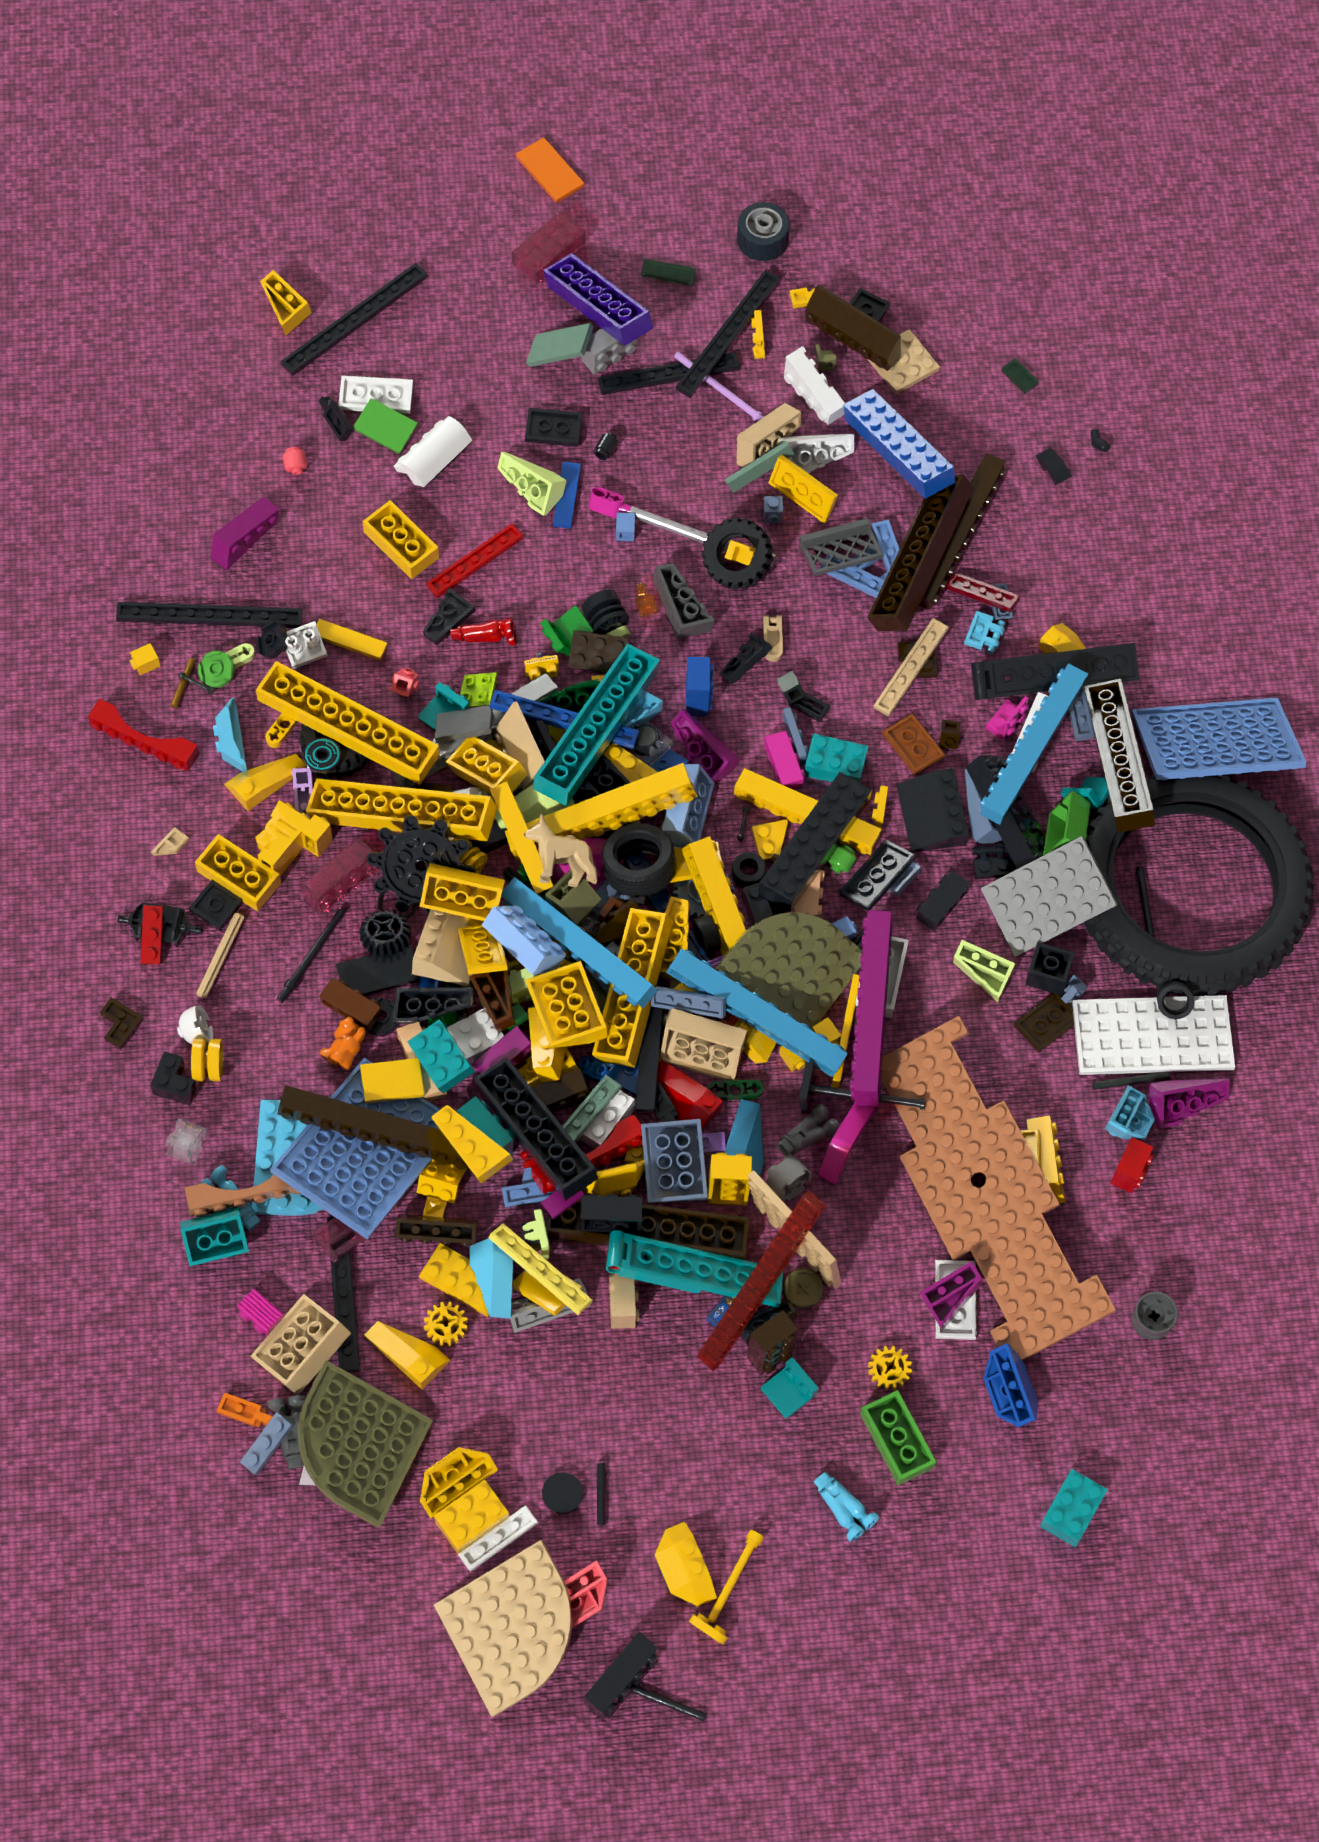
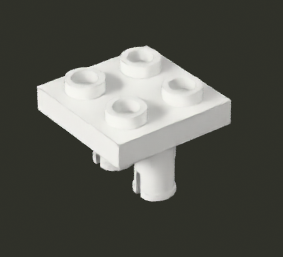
M315 621L287 631L285 642L288 648L286 652L293 669L328 656Z

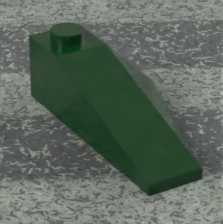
M600 679L580 681L536 701L579 713L599 685Z

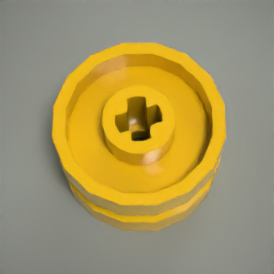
M194 1038L191 1049L192 1079L194 1081H204L208 1070L210 1081H222L224 1068L222 1039L212 1038L209 1041L207 1051L205 1039Z

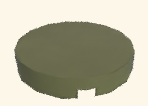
M805 1268L796 1269L785 1279L783 1287L784 1296L787 1301L790 1300L794 1307L801 1309L811 1308L816 1305L822 1298L824 1289L821 1278L814 1271Z

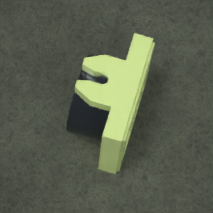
M541 1209L534 1210V1221L521 1223L523 1240L535 1251H540L541 1256L548 1260L550 1258V1251L543 1213Z

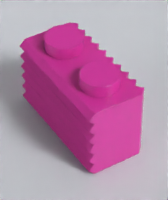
M252 1289L237 1305L240 1311L238 1313L239 1316L246 1322L250 1320L254 1324L253 1328L261 1335L264 1333L268 1336L284 1317V1314L256 1289Z

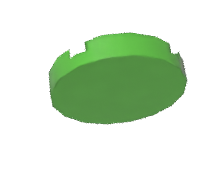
M211 651L205 654L198 665V674L201 681L213 688H221L227 685L235 673L233 659L221 651Z

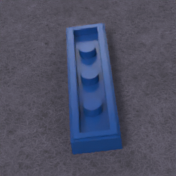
M563 462L561 477L567 481L563 497L556 503L553 527L571 529L581 468L579 463Z

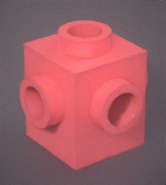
M402 668L397 673L395 672L392 678L393 685L391 691L401 696L409 697L412 693L417 692L420 681H418L420 674L414 673V670L410 668Z

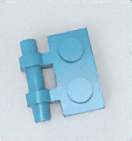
M976 611L964 644L982 650L983 645H987V653L994 654L995 649L999 646V638L1005 631V622L999 620L997 624L992 623L993 616ZM989 631L994 633L992 638L987 637Z

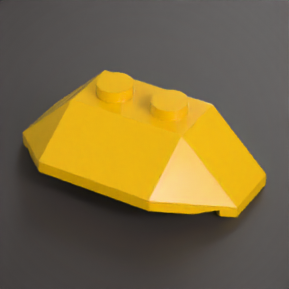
M644 1160L598 1171V1180L582 1190L585 1195L595 1193L598 1196L616 1194L621 1197L631 1195L645 1170Z
M458 1447L425 1471L420 1503L428 1516L432 1518L435 1514L494 1474L498 1469L488 1453Z
M683 1522L666 1529L655 1552V1558L670 1593L697 1607L717 1599L709 1571L695 1538L686 1523Z

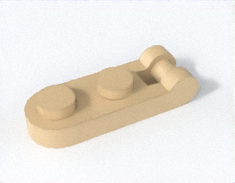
M763 615L764 640L772 647L765 658L771 662H776L781 659L783 654L782 615H776V617Z

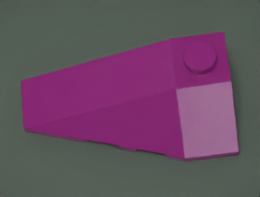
M1175 1080L1149 1084V1104L1157 1126L1165 1128L1179 1125L1183 1122V1119L1189 1116L1194 1117L1204 1108H1211L1228 1099L1230 1080Z

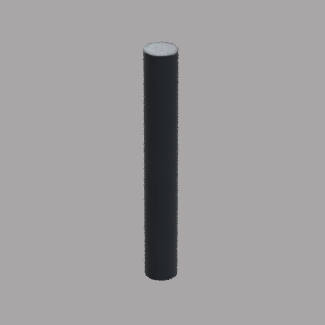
M597 1463V1525L599 1526L605 1525V1463Z

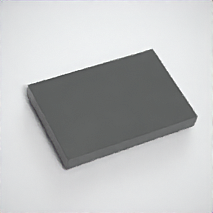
M490 705L437 714L436 743L491 734L493 709L490 708Z

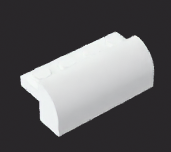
M448 416L445 420L438 421L430 432L425 433L422 439L417 444H414L406 455L400 457L394 468L397 472L406 473L414 485L425 487L472 439L457 420Z

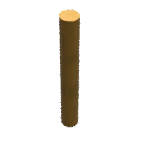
M193 658L188 659L183 671L188 677H190L196 662ZM180 679L170 705L171 708L177 709L188 680Z

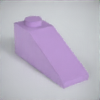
M307 767L293 768L295 810L308 816L306 809L313 790V773Z

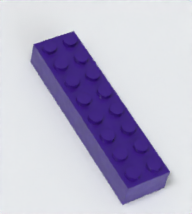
M569 254L543 270L547 285L551 290L624 346L653 329L650 313L647 309L574 254Z

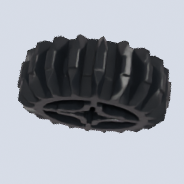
M379 909L378 913L371 912V917L366 916L365 921H361L359 938L362 946L369 953L373 952L375 956L380 953L382 957L385 954L392 956L393 952L399 954V949L405 950V944H409L411 927L407 918L403 917L401 912L397 913L395 909L391 912L388 909L382 912ZM398 928L400 931L398 934H395V930ZM374 931L375 935L371 937L370 935Z

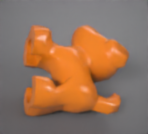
M346 1017L339 1022V1026L334 1031L335 1040L329 1049L322 1048L319 1055L336 1067L340 1064L342 1068L349 1070L355 1056L361 1049L360 1045L366 1034L365 1028L355 1023L353 1018Z

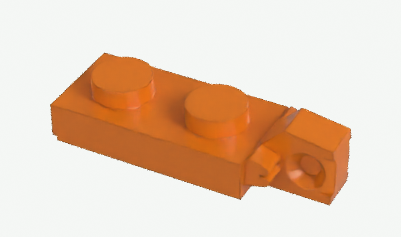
M227 1393L223 1394L216 1411L220 1415L259 1428L261 1424L267 1425L273 1417L266 1414L267 1410L261 1405Z

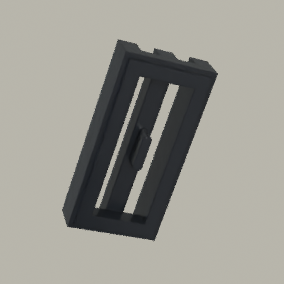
M805 693L806 696L803 698L809 702L799 699L788 705L820 723L823 717H825L826 712L830 709V705ZM813 704H815V705L819 706L820 708H822L823 711L820 710L819 708L813 706Z

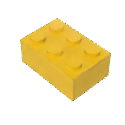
M485 1480L434 1515L435 1523L457 1554L509 1518V1512Z

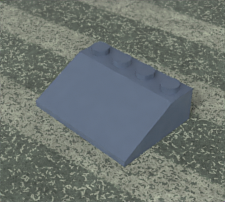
M692 1119L641 1124L648 1203L708 1201L701 1120Z

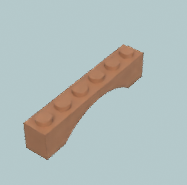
M275 1175L257 1186L241 1190H224L205 1183L184 1187L190 1216L195 1217L204 1216L212 1211H225L226 1208L244 1207L247 1203H262L269 1198L280 1199L291 1193L301 1194Z

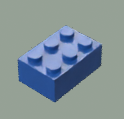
M687 657L685 711L691 716L708 717V710H712L714 665L710 664V657Z

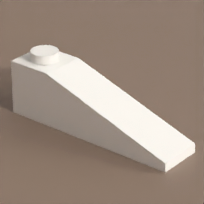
M854 434L780 438V444L787 441L795 454L788 459L808 474L817 468L824 467L827 463L834 460L837 461L854 452Z

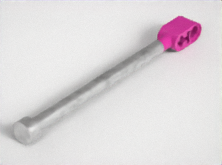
M595 487L591 490L588 507L595 512L612 518H617V513H634L637 520L703 543L708 538V533L625 504L624 497L620 494L601 487ZM730 541L725 544L722 551L727 552ZM772 553L774 561L771 562V567H773L776 559V554Z

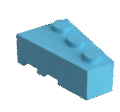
M645 691L622 726L636 729L638 726L644 725L662 711L663 700Z

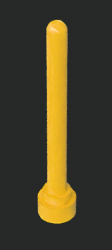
M753 1530L748 1532L746 1536L747 1545L708 1616L709 1622L714 1623L751 1553L754 1548L762 1544L764 1537Z

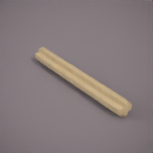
M234 913L196 994L200 998H207L243 923L244 916L240 913Z

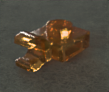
M643 582L636 584L638 598H635V604L640 617L658 613V607L653 594L647 595Z

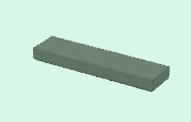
M787 441L729 476L725 481L732 492L735 493L773 469L777 458L781 454L786 458H790L795 454Z
M608 1075L603 1077L562 1126L575 1143L622 1088L621 1084Z

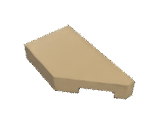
M174 827L151 853L153 856L177 854L190 841L189 837Z

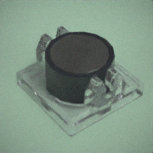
M647 722L644 725L635 723L634 728L639 730V735L634 749L622 746V748L648 766H651L673 747L674 743L651 723Z

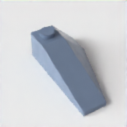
M965 769L969 822L974 840L986 845L1003 841L993 821L980 815L982 799L967 769Z

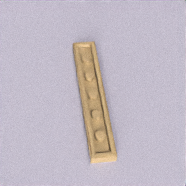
M932 618L874 704V709L890 717L949 630V626Z

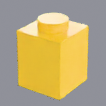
M151 643L130 652L132 659L129 662L133 670L137 669L139 675L160 667L158 656Z

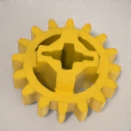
M441 1302V1307L439 1308L433 1305L434 1311L428 1310L427 1315L429 1317L424 1318V1322L427 1324L424 1326V1330L428 1331L427 1337L433 1336V1343L435 1344L437 1341H440V1346H443L444 1342L451 1346V1341L453 1340L459 1343L458 1337L464 1338L463 1331L468 1329L467 1325H465L468 1322L467 1317H463L465 1311L459 1312V1305L453 1308L451 1302L447 1306H444V1303ZM447 1321L448 1327H444L443 1322Z
M884 1346L883 1352L877 1349L876 1355H871L870 1359L872 1361L868 1362V1367L872 1369L868 1371V1375H873L872 1382L878 1381V1388L884 1385L887 1391L888 1387L891 1386L894 1391L897 1385L902 1388L904 1385L903 1381H909L907 1375L912 1373V1370L909 1369L912 1362H906L908 1354L902 1356V1349L896 1352L895 1346H892L891 1350ZM899 1361L901 1362V1364H902V1366H903V1371H902V1368L899 1367V1363H898ZM894 1363L893 1369L886 1374L887 1368ZM877 1368L880 1369L881 1375L878 1374Z

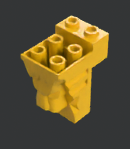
M280 800L273 810L272 818L266 824L265 829L255 837L258 849L261 851L258 854V860L279 873L280 876L303 848L320 857L333 841L330 822L326 818L314 815L310 820L305 813L297 812L291 804L283 803Z

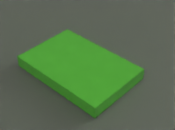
M370 398L353 426V430L401 454L418 423Z

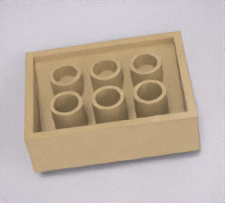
M516 701L512 703L496 726L497 734H495V739L498 745L501 744L502 752L519 761L528 774L517 787L519 792L534 784V776L545 761Z
M430 910L413 957L412 974L469 987L470 976L473 974L468 975L458 935V928L470 926L466 917Z
M672 1008L665 1026L660 1061L663 1060L668 1064L725 1081L735 1080L747 1030Z
M303 1294L250 1357L293 1393L299 1395L319 1372L324 1362L331 1358L351 1332L332 1315Z

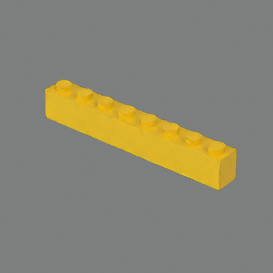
M745 768L734 787V795L740 800L752 802L756 807L770 810L774 815H781L792 823L802 824L818 802L811 797ZM857 818L840 844L851 846L862 854L871 855L880 837L881 828Z

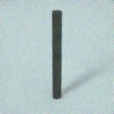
M1168 1071L1092 1082V1088L1097 1090L1170 1079V1073Z

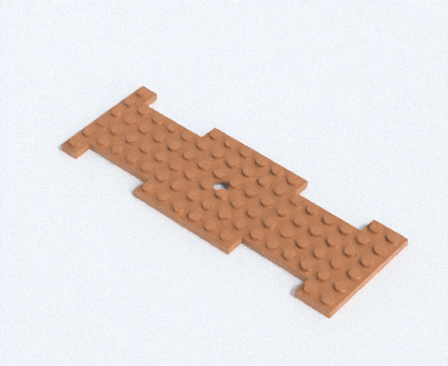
M957 1016L883 1056L881 1081H883L890 1096L919 1100L926 1098L924 1110H920L919 1107L895 1104L916 1145L914 1149L899 1157L953 1261L972 1253L1007 1322L990 1330L996 1345L1000 1347L1009 1343L1023 1361L1116 1312V1309L1098 1275L1080 1284L1077 1281L1043 1216L1048 1211L1060 1206L1054 1192L1006 1102L1003 1100L986 1109L952 1045L955 1041L969 1034L960 1016ZM983 1173L986 1176V1182L983 1187L977 1188L972 1185L971 1179L974 1174Z

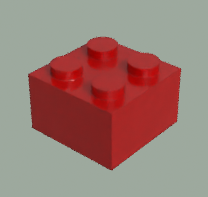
M1131 1137L1110 1184L1129 1193H1132L1134 1188L1139 1189L1154 1156L1151 1154L1153 1146Z

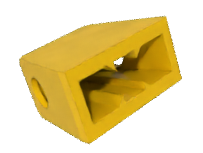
M738 1020L734 1027L747 1030L743 1051L754 1063L767 1062L777 1042L744 1021Z

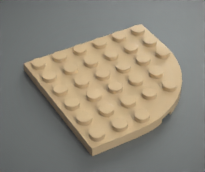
M541 1540L434 1604L491 1717L497 1716L539 1690L551 1678L550 1676L556 1668L559 1667L569 1645L572 1631L569 1593L561 1574Z

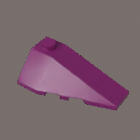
M681 709L671 722L680 743L684 745L687 759H690L692 764H700L713 780L714 785L729 775L740 762V759L728 746L684 709Z

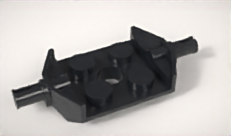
M142 902L130 916L118 915L117 923L131 925L135 941H138V938L142 939L143 905L164 906L162 942L174 943L175 947H178L188 934H202V926L191 925L188 922L185 909Z

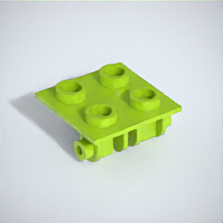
M497 672L464 675L460 695L467 698L469 707L490 705L495 692V685L497 684Z

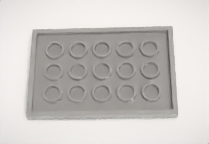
M1083 836L981 888L1015 957L1036 947L1037 942L1044 943L1118 905Z

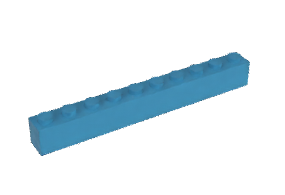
M1069 663L1065 670L1061 668L1057 675L1059 680L1057 683H1052L1048 691L1050 695L1048 697L1045 696L1040 704L1041 710L1035 711L1031 719L1033 721L1032 725L1028 724L1023 732V735H1025L1023 740L1019 738L1014 747L1016 749L1015 753H1010L1006 760L1008 765L1006 768L1002 767L997 775L999 780L997 783L993 782L988 791L990 795L988 797L984 796L980 806L982 810L980 815L999 825L1002 823L1083 687L1088 673Z
M514 877L503 890L502 897L505 899L503 903L506 906H519L528 918L536 922V926L539 929L544 930L549 935L552 941L555 939L559 942L558 945H560L564 952L567 950L572 952L571 957L577 962L583 961L586 963L584 967L592 974L596 971L600 975L598 978L606 985L610 982L614 986L612 989L620 996L624 993L628 997L626 1000L634 1007L638 1004L641 1008H644L658 991L650 982Z
M681 948L666 972L698 993L725 997L726 1011L805 1061L814 1063L816 1068L831 1077L837 1072L848 1054L840 1045L832 1044L822 1034H816L807 1024L797 1022L791 1014L778 1010L775 1004L767 1003L761 999L759 994L748 991L738 981H732L726 973L713 969L710 963L699 960L689 950Z

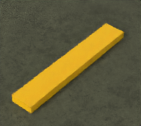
M506 781L491 788L490 792L535 893L539 894L552 888L554 885L551 878L549 883L540 882L543 867L539 851L534 840L527 839L524 836L525 831L529 830L509 783Z
M853 974L839 1044L844 1048L845 1052L847 1050L860 983L859 975ZM845 1059L833 1076L831 1084L833 1088H838L840 1085Z

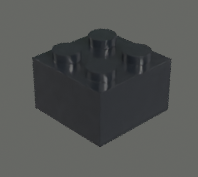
M1037 942L1025 985L1063 996L1075 952Z

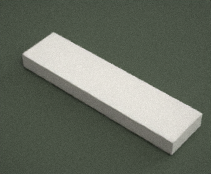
M525 1505L461 1551L458 1556L471 1572L538 1524V1521Z

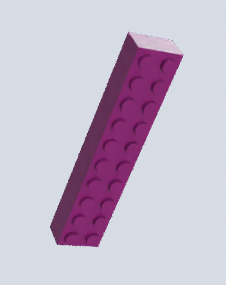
M868 910L867 917L863 919V950L860 956V988H858L857 1024H855L854 1061H852L853 1073L850 1080L851 1098H854L855 1106L879 1107L892 939L891 911Z

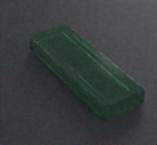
M644 259L641 276L692 286L696 268Z

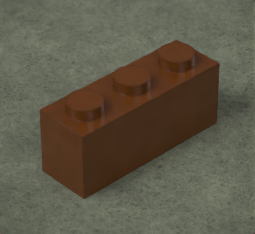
M332 978L319 995L320 1002L344 1018H353L354 1022L360 1027L365 1028L367 1032L372 1029L382 1015L380 1004L377 1001L365 998L362 992L357 989H350L347 983L340 979L337 981Z

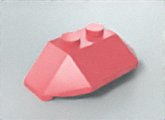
M598 1561L593 1562L564 1581L571 1601L572 1628L603 1609L608 1579Z

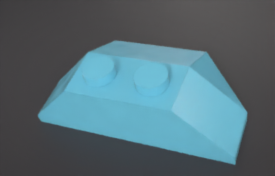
M231 698L215 717L216 725H213L214 736L219 738V741L215 742L217 753L221 752L224 761L244 772L247 771L237 705L235 698Z
M1128 1085L1104 1129L1111 1135L1118 1136L1121 1139H1131L1133 1137L1137 1140H1145L1155 1120L1151 1108L1146 1102V1095Z

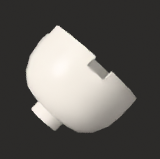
M193 1006L185 1010L179 1019L178 1034L190 1044H192L194 1038H204L206 1043H208L214 1036L212 1025L208 1028L206 1020H209V1017L202 1006Z

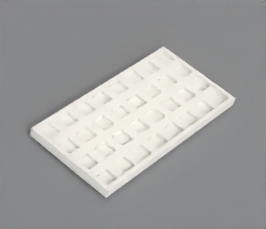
M1226 995L1194 996V1007L1190 1014L1176 1020L1167 1018L1160 1012L1157 997L1072 1001L1079 1075L1235 1069ZM1187 996L1164 997V1003L1170 1010H1180L1186 1005Z

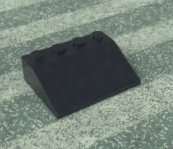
M954 768L936 770L896 785L911 853L967 844L969 834Z

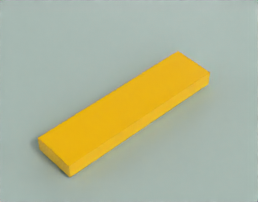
M319 619L316 624L323 641L381 661L388 646L384 641Z

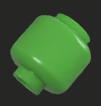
M846 845L837 846L828 859V862L832 865L830 869L838 874L849 872L856 861L855 851Z

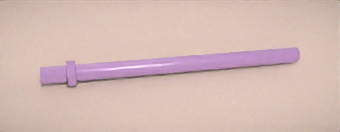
M680 352L674 355V358L687 368L692 366L693 362ZM710 375L706 377L705 381L752 416L755 422L764 417L760 411L754 410Z

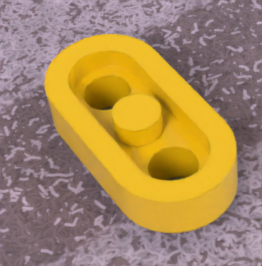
M701 1613L697 1616L693 1614L689 1622L719 1643L725 1644L728 1639L725 1635L727 1633L726 1630L718 1625L714 1628L708 1624L709 1619Z

